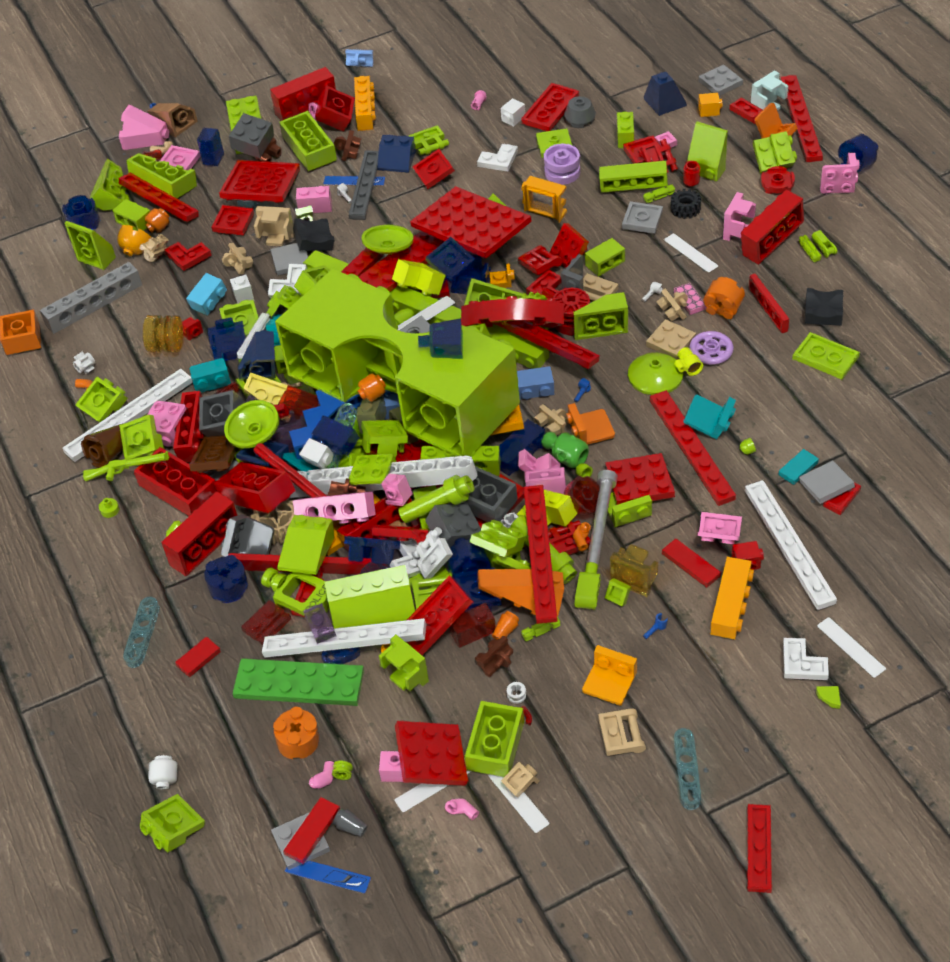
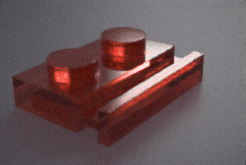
M289 385L278 405L284 403L289 408V413L303 418L302 411L319 406L317 395Z
M269 600L241 628L244 633L263 645L265 637L274 636L292 618L289 613L284 612L281 607Z

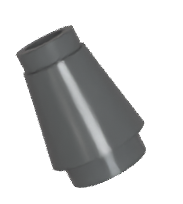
M341 808L333 820L336 829L360 837L364 835L368 827L349 809L344 810Z

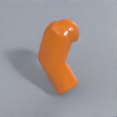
M76 379L75 386L76 388L88 389L93 381Z

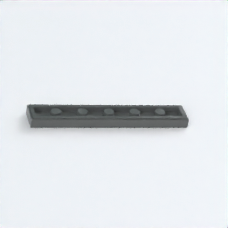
M365 150L349 211V219L366 220L378 171L379 151Z

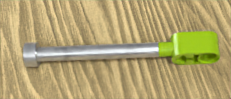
M601 470L598 473L597 484L600 486L586 568L585 572L580 571L575 595L576 608L596 610L601 582V574H598L597 571L611 489L616 487L618 478L617 474L611 470Z

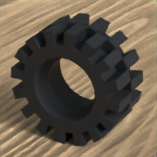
M682 189V191L677 190V193L674 192L671 196V213L674 216L678 215V218L683 216V219H686V217L690 219L692 215L696 217L701 210L700 194H696L695 190L691 192V189H688V191Z

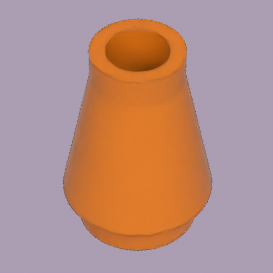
M510 611L501 614L491 636L497 640L502 636L507 637L518 627L519 618Z

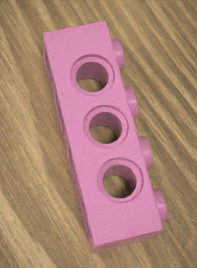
M373 491L304 498L293 501L295 515L339 520V523L351 522L352 518H357V522L367 521L370 516L376 515ZM351 503L354 505V512L350 509ZM333 505L336 507V514L332 510ZM315 507L318 509V516L315 514Z

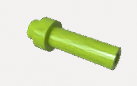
M458 475L449 477L444 480L442 487L399 507V515L405 523H409L430 513L434 505L449 503L458 505L468 500L469 493L474 491V484L467 475L463 477Z
M521 515L513 521L511 527L520 530L522 534L526 535L525 543L529 547L527 518ZM549 542L552 571L562 572L564 584H567L577 574V571L573 568L574 560L566 552L559 553Z

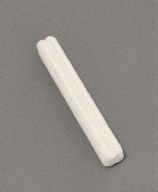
M261 313L237 352L238 359L243 358L254 333L263 331L266 327L267 322L270 320L268 313Z

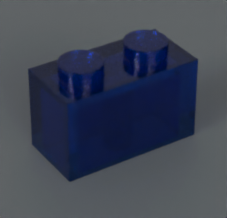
M203 127L197 138L203 165L218 166L224 156L219 129Z
M324 415L311 433L317 442L328 446L333 453L349 456L360 438L353 428Z

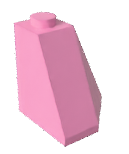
M128 105L121 117V121L124 122L123 131L119 132V139L123 150L163 145L166 139H168L169 130L166 122L132 105Z

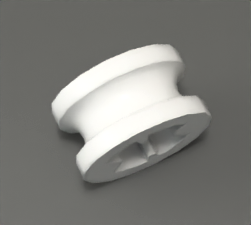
M520 682L509 684L507 687L508 700L514 704L522 703L526 699L525 686ZM516 690L517 692L519 690L520 694L517 695L516 693V695H513V691Z

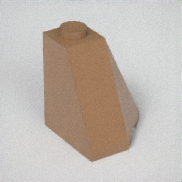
M158 103L147 111L148 114L166 122L169 134L173 137H177L198 122L195 109L179 103Z

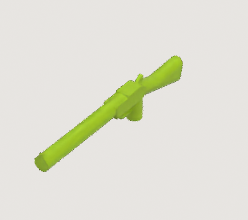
M168 451L166 453L128 460L109 461L107 465L100 468L84 470L83 478L87 482L107 473L106 480L113 481L115 474H119L124 469H129V467L168 460Z

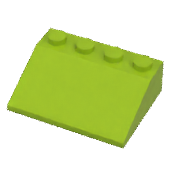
M406 565L324 582L334 629L406 621L415 612Z

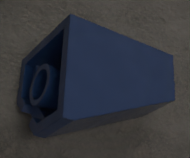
M666 71L651 76L644 94V100L658 116L687 106L675 81Z
M263 330L254 333L238 366L239 379H248L250 373L265 378H275L274 331Z

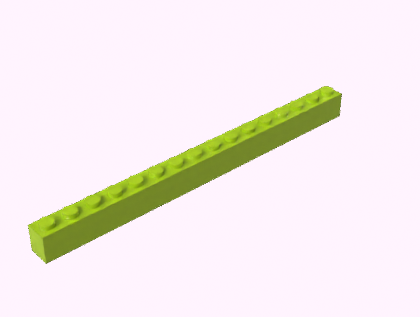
M316 250L303 262V264H306L307 269L325 265L329 270L335 269L340 272L348 265L346 262ZM397 286L390 292L394 299L393 310L395 313L401 309H409L414 316L439 301L410 288ZM451 305L427 320V322L436 330L445 326L451 320L461 324V309ZM493 324V327H487L493 339L497 341L500 339L506 340L515 348L517 363L527 368L535 369L541 368L548 360V349L523 339L521 336L509 332L500 326Z

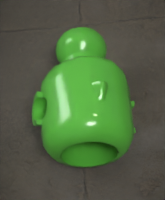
M547 432L542 439V446L548 450L552 449V456L558 462L571 469H576L579 464L585 463L588 457V444L567 432L560 434L558 437L554 432Z

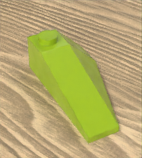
M109 159L106 160L89 199V202L94 207L101 210H113L125 199L129 200V195L125 193L127 188L119 184V177L123 176L120 166Z
M471 278L464 305H467L470 301L481 302L482 300L506 299L508 296H519L521 298L523 293Z

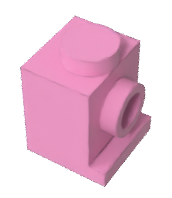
M389 474L381 483L388 498L386 500L388 505L403 506L413 494L405 475Z

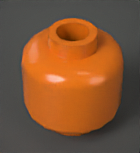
M154 208L145 216V222L147 223L145 227L150 232L160 233L169 224V215L161 208Z
M369 374L358 382L360 389L357 392L363 400L367 398V400L373 402L385 393L386 384L378 374Z

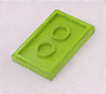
M810 332L794 352L792 359L843 380L859 358L860 352Z

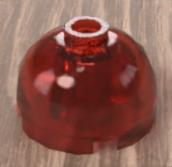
M577 476L566 485L564 495L570 496L577 515H590L596 512L600 486L589 476Z

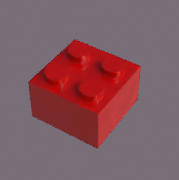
M326 85L318 99L315 120L344 132L351 121L355 98Z

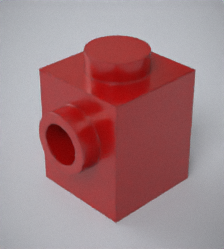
M757 541L732 545V558L751 561L752 570L760 569L761 561L764 560V553L762 548L758 547Z

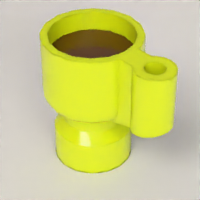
M688 347L679 350L677 354L679 359L674 363L679 372L686 371L690 376L699 374L703 369V363L699 357L693 354Z

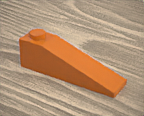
M531 569L478 570V589L500 599L506 598L514 602V606L519 608L523 606L531 610V614L536 615ZM552 571L558 617L564 593V580L562 572Z

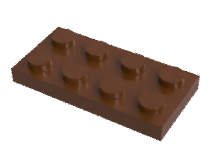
M225 435L204 437L189 464L190 471H197L198 473L214 469L216 471H224L230 467L239 447L232 445Z

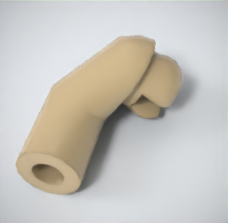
M165 141V146L163 147L151 146L150 153L164 155L173 143Z

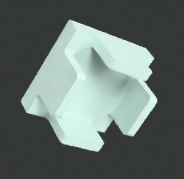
M774 70L752 84L751 103L762 110L769 103H774L778 111L780 105L774 102L777 100V96L783 99L787 98L788 85L779 80V73Z

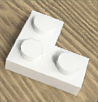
M502 144L498 154L482 152L477 161V167L508 172L518 152V146Z
M289 264L287 280L270 279L269 298L273 297L276 290L280 292L284 285L293 287L299 293L294 285L302 270H307L306 264Z
M409 538L408 541L398 540L396 546L403 557L392 560L389 566L392 568L406 565L408 578L421 573L417 565L420 558L414 556L416 546L419 543L413 538Z
M784 638V678L828 680V657L806 656L805 639Z

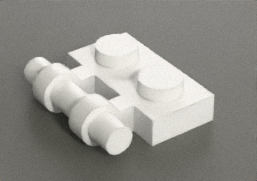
M439 527L431 530L426 535V539L416 546L414 556L420 558L417 565L424 579L432 578L453 555L445 538H439V535L442 533Z

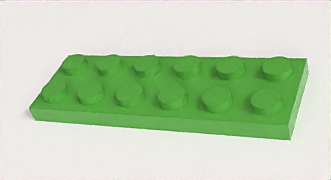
M241 659L233 697L236 699L358 706L364 667L362 665Z

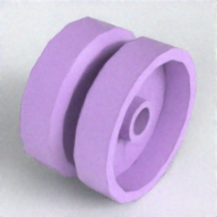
M564 143L555 144L545 151L544 172L545 178L548 181L565 185L579 178L580 154L576 147Z

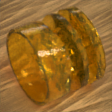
M161 315L146 316L143 324V342L148 352H161L162 349L165 352H179L181 350L183 325L179 315H173L172 317L166 315L164 318Z

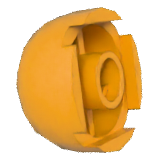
M122 225L118 232L117 243L123 250V253L128 256L143 254L144 250L139 249L141 244L148 242L151 236L141 229H138V231L133 230L134 226Z

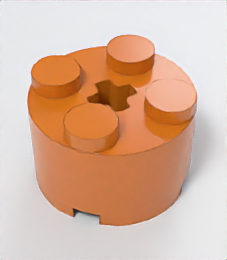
M727 277L714 279L703 299L707 307V313L711 315L720 314L726 319H732L745 297V291L742 286L739 288L736 285V281Z
M293 707L291 710L281 714L274 722L273 728L279 752L286 758H306L317 749L319 732L316 719L310 712L302 710L300 707Z

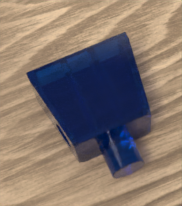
M461 319L431 324L429 335L418 336L419 348L430 347L433 358L463 359Z

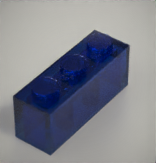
M529 419L523 423L524 429L514 431L499 445L500 471L508 476L520 469L518 466L520 451L525 449L533 456L539 448L543 447L542 439L546 434L545 429Z

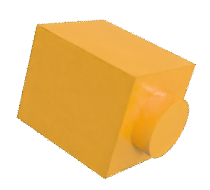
M718 93L699 94L698 108L700 117L720 115L723 102L722 99H719Z

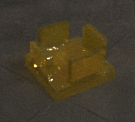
M631 544L625 552V548L621 547L618 553L614 552L610 557V580L615 578L631 586V591L647 597L651 592V584L658 574V562L654 561L651 566L643 564L648 556L647 550Z

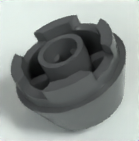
M582 96L572 98L568 102L564 113L566 122L571 123V126L574 128H584V125L592 124L596 116V111L590 99Z

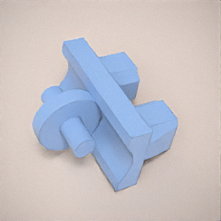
M345 50L346 65L356 67L374 65L373 50Z

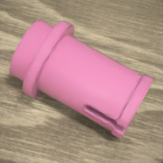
M482 90L477 91L474 95L475 98L471 103V107L474 110H479L487 98L486 93Z

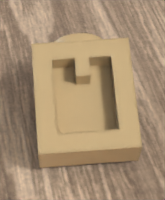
M518 762L501 782L516 797H519L532 782L538 784L540 780L535 776L538 772L530 764L525 766Z

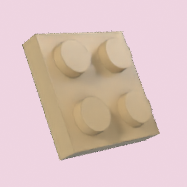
M665 319L648 338L646 346L678 360L677 354L679 350L689 347L696 333Z

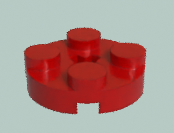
M770 167L767 172H763L761 175V185L768 194L783 193L786 189L791 191L795 184L794 173L792 171L791 173L788 172L785 167Z

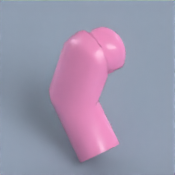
M326 761L323 772L310 778L309 784L313 789H320L332 783L334 762Z
M463 798L449 800L445 804V810L450 814L464 813L471 820H474L479 815V811Z

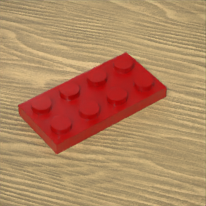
M551 83L521 118V123L544 131H551L564 115L568 102L574 97H579V91Z
M450 575L407 619L425 618V640L406 642L421 655L473 603V600Z

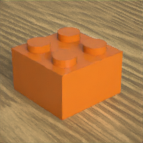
M34 309L0 316V341L6 355L41 348L40 324Z

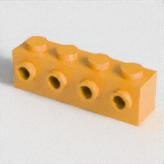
M370 76L354 77L355 112L358 131L374 130L373 121L376 120L374 82H370Z
M732 557L726 558L711 621L710 635L736 639L737 631L741 632L743 620L740 617L745 615L747 607L744 599L749 598L751 586H748V581L752 582L754 570L751 569V561Z

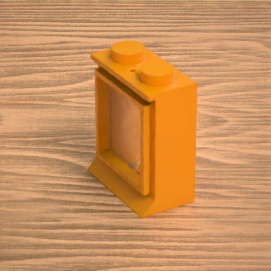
M529 176L521 187L523 191L522 204H524V212L530 211L557 219L560 223L567 213V209L563 208L566 199L561 198L567 189L566 186Z

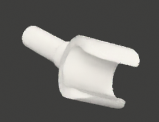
M343 183L337 187V195L343 196L349 203H352L351 198L346 193L348 191L347 186Z
M653 282L649 292L642 298V301L645 302L653 293L661 294L662 284Z

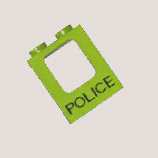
M290 573L283 585L274 593L273 599L276 608L280 610L284 606L307 617L309 624L317 627L330 610L324 583L326 581L307 573ZM305 581L315 586L316 589L305 602L301 603L290 596L299 584Z

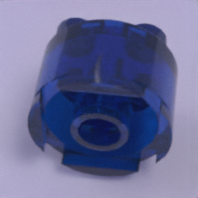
M861 133L843 142L839 146L838 156L839 158L841 157L843 161L841 164L844 165L847 164L848 153H855L856 160H859V170H857L859 172L875 163L879 147L871 138Z
M78 195L68 199L66 205L64 203L62 211L66 221L92 230L98 228L100 217L93 198L89 199L86 195Z
M459 538L450 547L453 555L447 560V564L452 577L457 583H473L472 579L478 577V570L491 569L485 548L470 543V539Z
M236 556L220 557L206 564L204 577L213 599L221 600L222 603H231L242 598L246 588L248 589L249 583L244 566Z

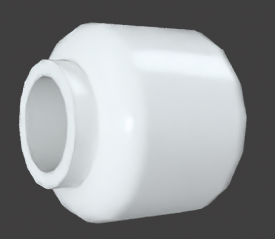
M156 756L155 760L149 763V782L156 785L157 789H168L169 785L177 781V762L172 760L171 756Z

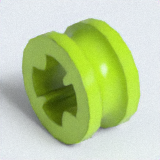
M347 761L334 762L332 776L339 780L350 779L353 765Z

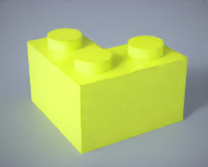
M398 259L392 280L398 282L400 287L408 288L410 286L413 289L422 290L421 293L431 296L432 294H440L445 274L423 263Z
M544 490L547 525L554 523L566 527L577 515L570 496ZM525 505L517 513L518 517L521 515L526 517Z

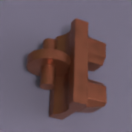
M353 130L349 131L347 140L343 136L337 137L334 140L335 147L338 150H344L341 159L343 161H346L347 157L356 159L361 138L353 136Z
M272 138L261 158L255 157L256 161L272 162V155L278 158L282 154L281 147L277 145L276 139Z
M346 478L345 483L331 481L327 496L366 492V487L350 485L349 478Z
M502 636L499 640L492 639L488 643L489 651L486 654L479 653L475 657L477 665L483 669L488 677H491L501 665L504 667L511 665L509 657L514 651L508 644V638Z

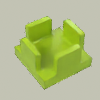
M399 420L362 421V447L366 453H370L371 444H378L377 455L394 454V457H396L397 449L399 452H404V444L408 441V435Z
M395 634L390 639L391 645L379 655L381 667L385 669L390 664H393L397 668L390 675V680L402 690L408 689L411 691L418 684L424 686L429 682L425 658Z

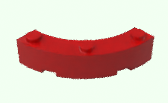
M508 296L506 299L481 302L470 301L467 305L461 306V325L465 327L484 323L486 327H493V323L497 322L502 323V325H521L524 321L532 322L534 326L548 328L564 325V303L556 302V299H517L516 296Z

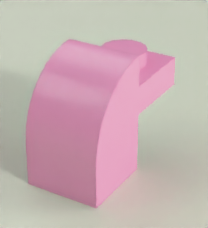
M525 449L519 452L518 466L524 471V480L526 471L560 468V462L549 453L536 459Z

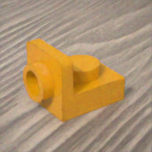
M506 264L507 271L490 272V283L503 288H511V280H515L514 270H510V264Z

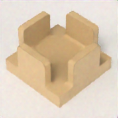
M257 206V219L254 224L256 238L268 236L266 245L283 246L285 239L294 238L290 208Z

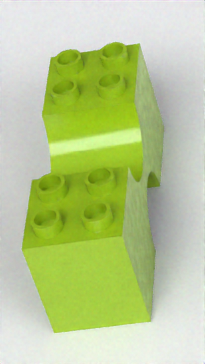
M331 269L275 321L288 376L346 402L358 394L357 390L360 389L358 386L359 381L369 374H378L386 384L385 390L398 394L405 432L442 450H446V452L452 453L456 457L471 456L520 404L516 351L508 341L503 339L497 341L482 334L474 326L465 327L452 320L445 326L427 333L415 334L399 331L394 316V299L392 294L382 286L376 288L362 282L355 274L346 275Z

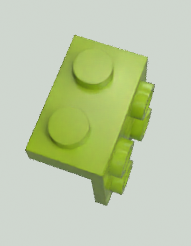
M284 285L281 291L278 292L276 290L267 304L269 309L266 314L268 313L272 317L280 304L289 309L302 295L297 293L293 287Z
M394 454L357 456L349 476V484H381L388 476L392 462H396Z
M612 492L607 513L615 527L651 516L652 499L649 495L616 505Z

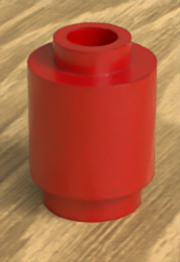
M696 161L686 162L683 168V182L688 186H695L700 182V166Z

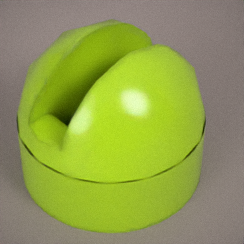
M751 438L745 439L740 444V450L744 454L756 452Z
M581 463L576 467V474L582 480H587L592 475L593 469L588 464Z

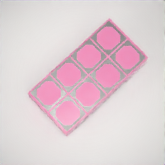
M690 283L674 288V293L685 292L688 295L685 309L690 315L706 310L704 301Z

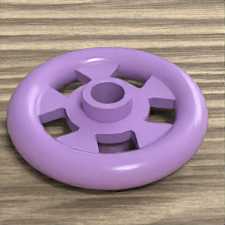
M706 331L696 335L691 340L689 346L693 354L697 355L702 363L709 365L723 363L733 353V343L730 338L716 331ZM702 340L705 341L703 345L699 344ZM721 347H726V351H720ZM702 350L705 354L701 355L698 351Z

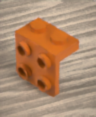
M769 103L755 118L761 139L770 137L771 134L786 131L788 136L791 135L792 137L793 133L798 129L796 123L782 124L774 103Z
M575 403L568 405V413L565 416L567 423L571 425V431L575 437L583 440L588 445L615 437L614 429L604 409L579 414Z

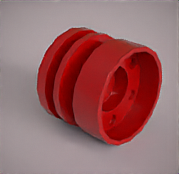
M571 287L558 291L553 299H556V302L564 303V325L557 326L555 329L564 335L570 336L574 335L573 312L590 304L589 295L585 291Z

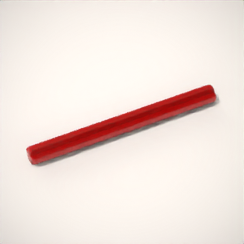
M258 443L255 446L254 452L275 469L286 471L291 482L311 498L327 496L262 443ZM333 505L332 510L336 514V507Z

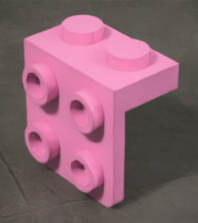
M848 153L847 164L825 165L822 167L821 193H852L855 191V183H858L857 170H859V160H856L855 153Z
M156 401L147 414L154 415L156 432L161 434L164 446L174 445L176 433L174 429L186 410L184 404Z
M702 512L700 529L697 536H702L701 540L714 542L715 538L722 539V543L734 544L740 538L742 517Z

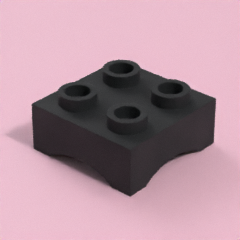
M300 218L294 219L293 232L300 251L333 250L335 239L331 235L328 219L305 221Z
M807 288L805 324L842 326L843 290L823 292L814 288Z

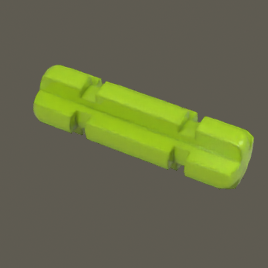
M670 184L666 188L662 187L651 191L652 193L647 192L643 195L646 203H649L653 199L664 198L667 194L672 195L675 192V187Z
M800 236L799 243L812 261H820L822 255L808 236Z
M557 617L558 622L536 623L531 628L523 629L521 631L523 639L529 641L533 639V636L537 637L550 631V628L555 629L559 627V618Z

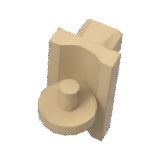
M160 234L157 238L152 237L148 242L141 244L139 249L144 250V257L147 261L153 262L157 260L158 256L165 254L164 249L168 248L166 244L169 240Z
M229 243L230 251L224 254L222 262L227 267L233 266L239 275L244 274L246 268H252L253 259L251 256L246 257L244 247H236L234 243Z
M666 288L663 289L661 292L664 296L656 302L663 311L672 306L665 312L670 321L672 322L678 317L682 320L687 318L680 306H687L688 295L685 292H675V297L673 298Z
M542 404L539 407V413L534 417V424L538 428L546 424V433L554 432L556 435L565 433L566 411L563 409H558L557 411L553 409L551 411Z

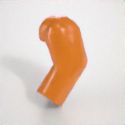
M587 522L581 523L573 533V539L579 551H585L588 548L585 539L591 530V526Z

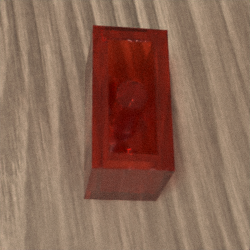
M486 603L463 612L449 627L457 646L461 648L494 632L496 628L495 617Z

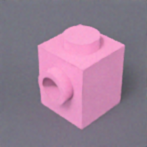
M381 751L379 765L381 782H403L398 751Z

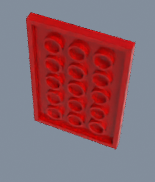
M455 186L412 219L410 224L415 229L487 258L531 223L532 219L530 215Z

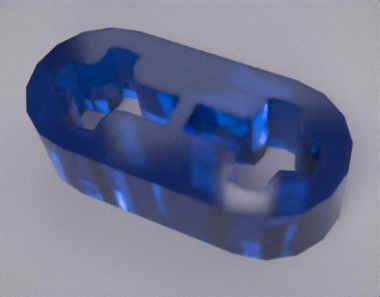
M360 647L352 648L354 650L352 652L348 648L323 651L321 655L323 663L345 664L355 660L360 655Z

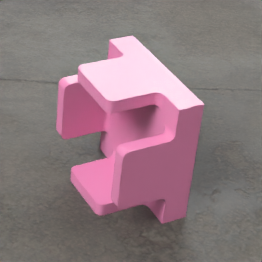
M737 192L724 214V240L730 241L732 236L741 238V231L744 227L748 226L741 222L742 216L755 217L756 204L743 200V193Z

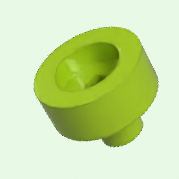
M105 498L99 504L100 513L106 518L116 516L120 510L118 502L113 498Z

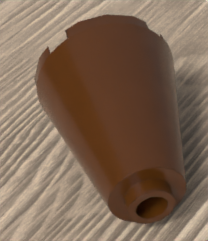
M119 425L86 435L84 440L81 441V448L87 459L90 457L93 461L91 464L96 468L107 465L109 461H113L123 450Z

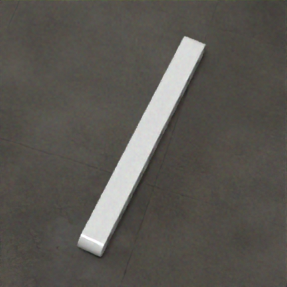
M470 456L392 462L388 475H405L410 487L442 485L445 479L454 475L460 477L467 475L472 481L478 476L473 459ZM353 466L297 472L327 495L331 481L345 483L346 478L350 476ZM292 483L296 491L290 495V498L309 496ZM382 484L357 485L366 487V491L384 490Z

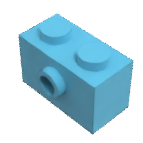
M205 273L186 300L192 309L208 316L218 301L225 295L227 288L221 279Z

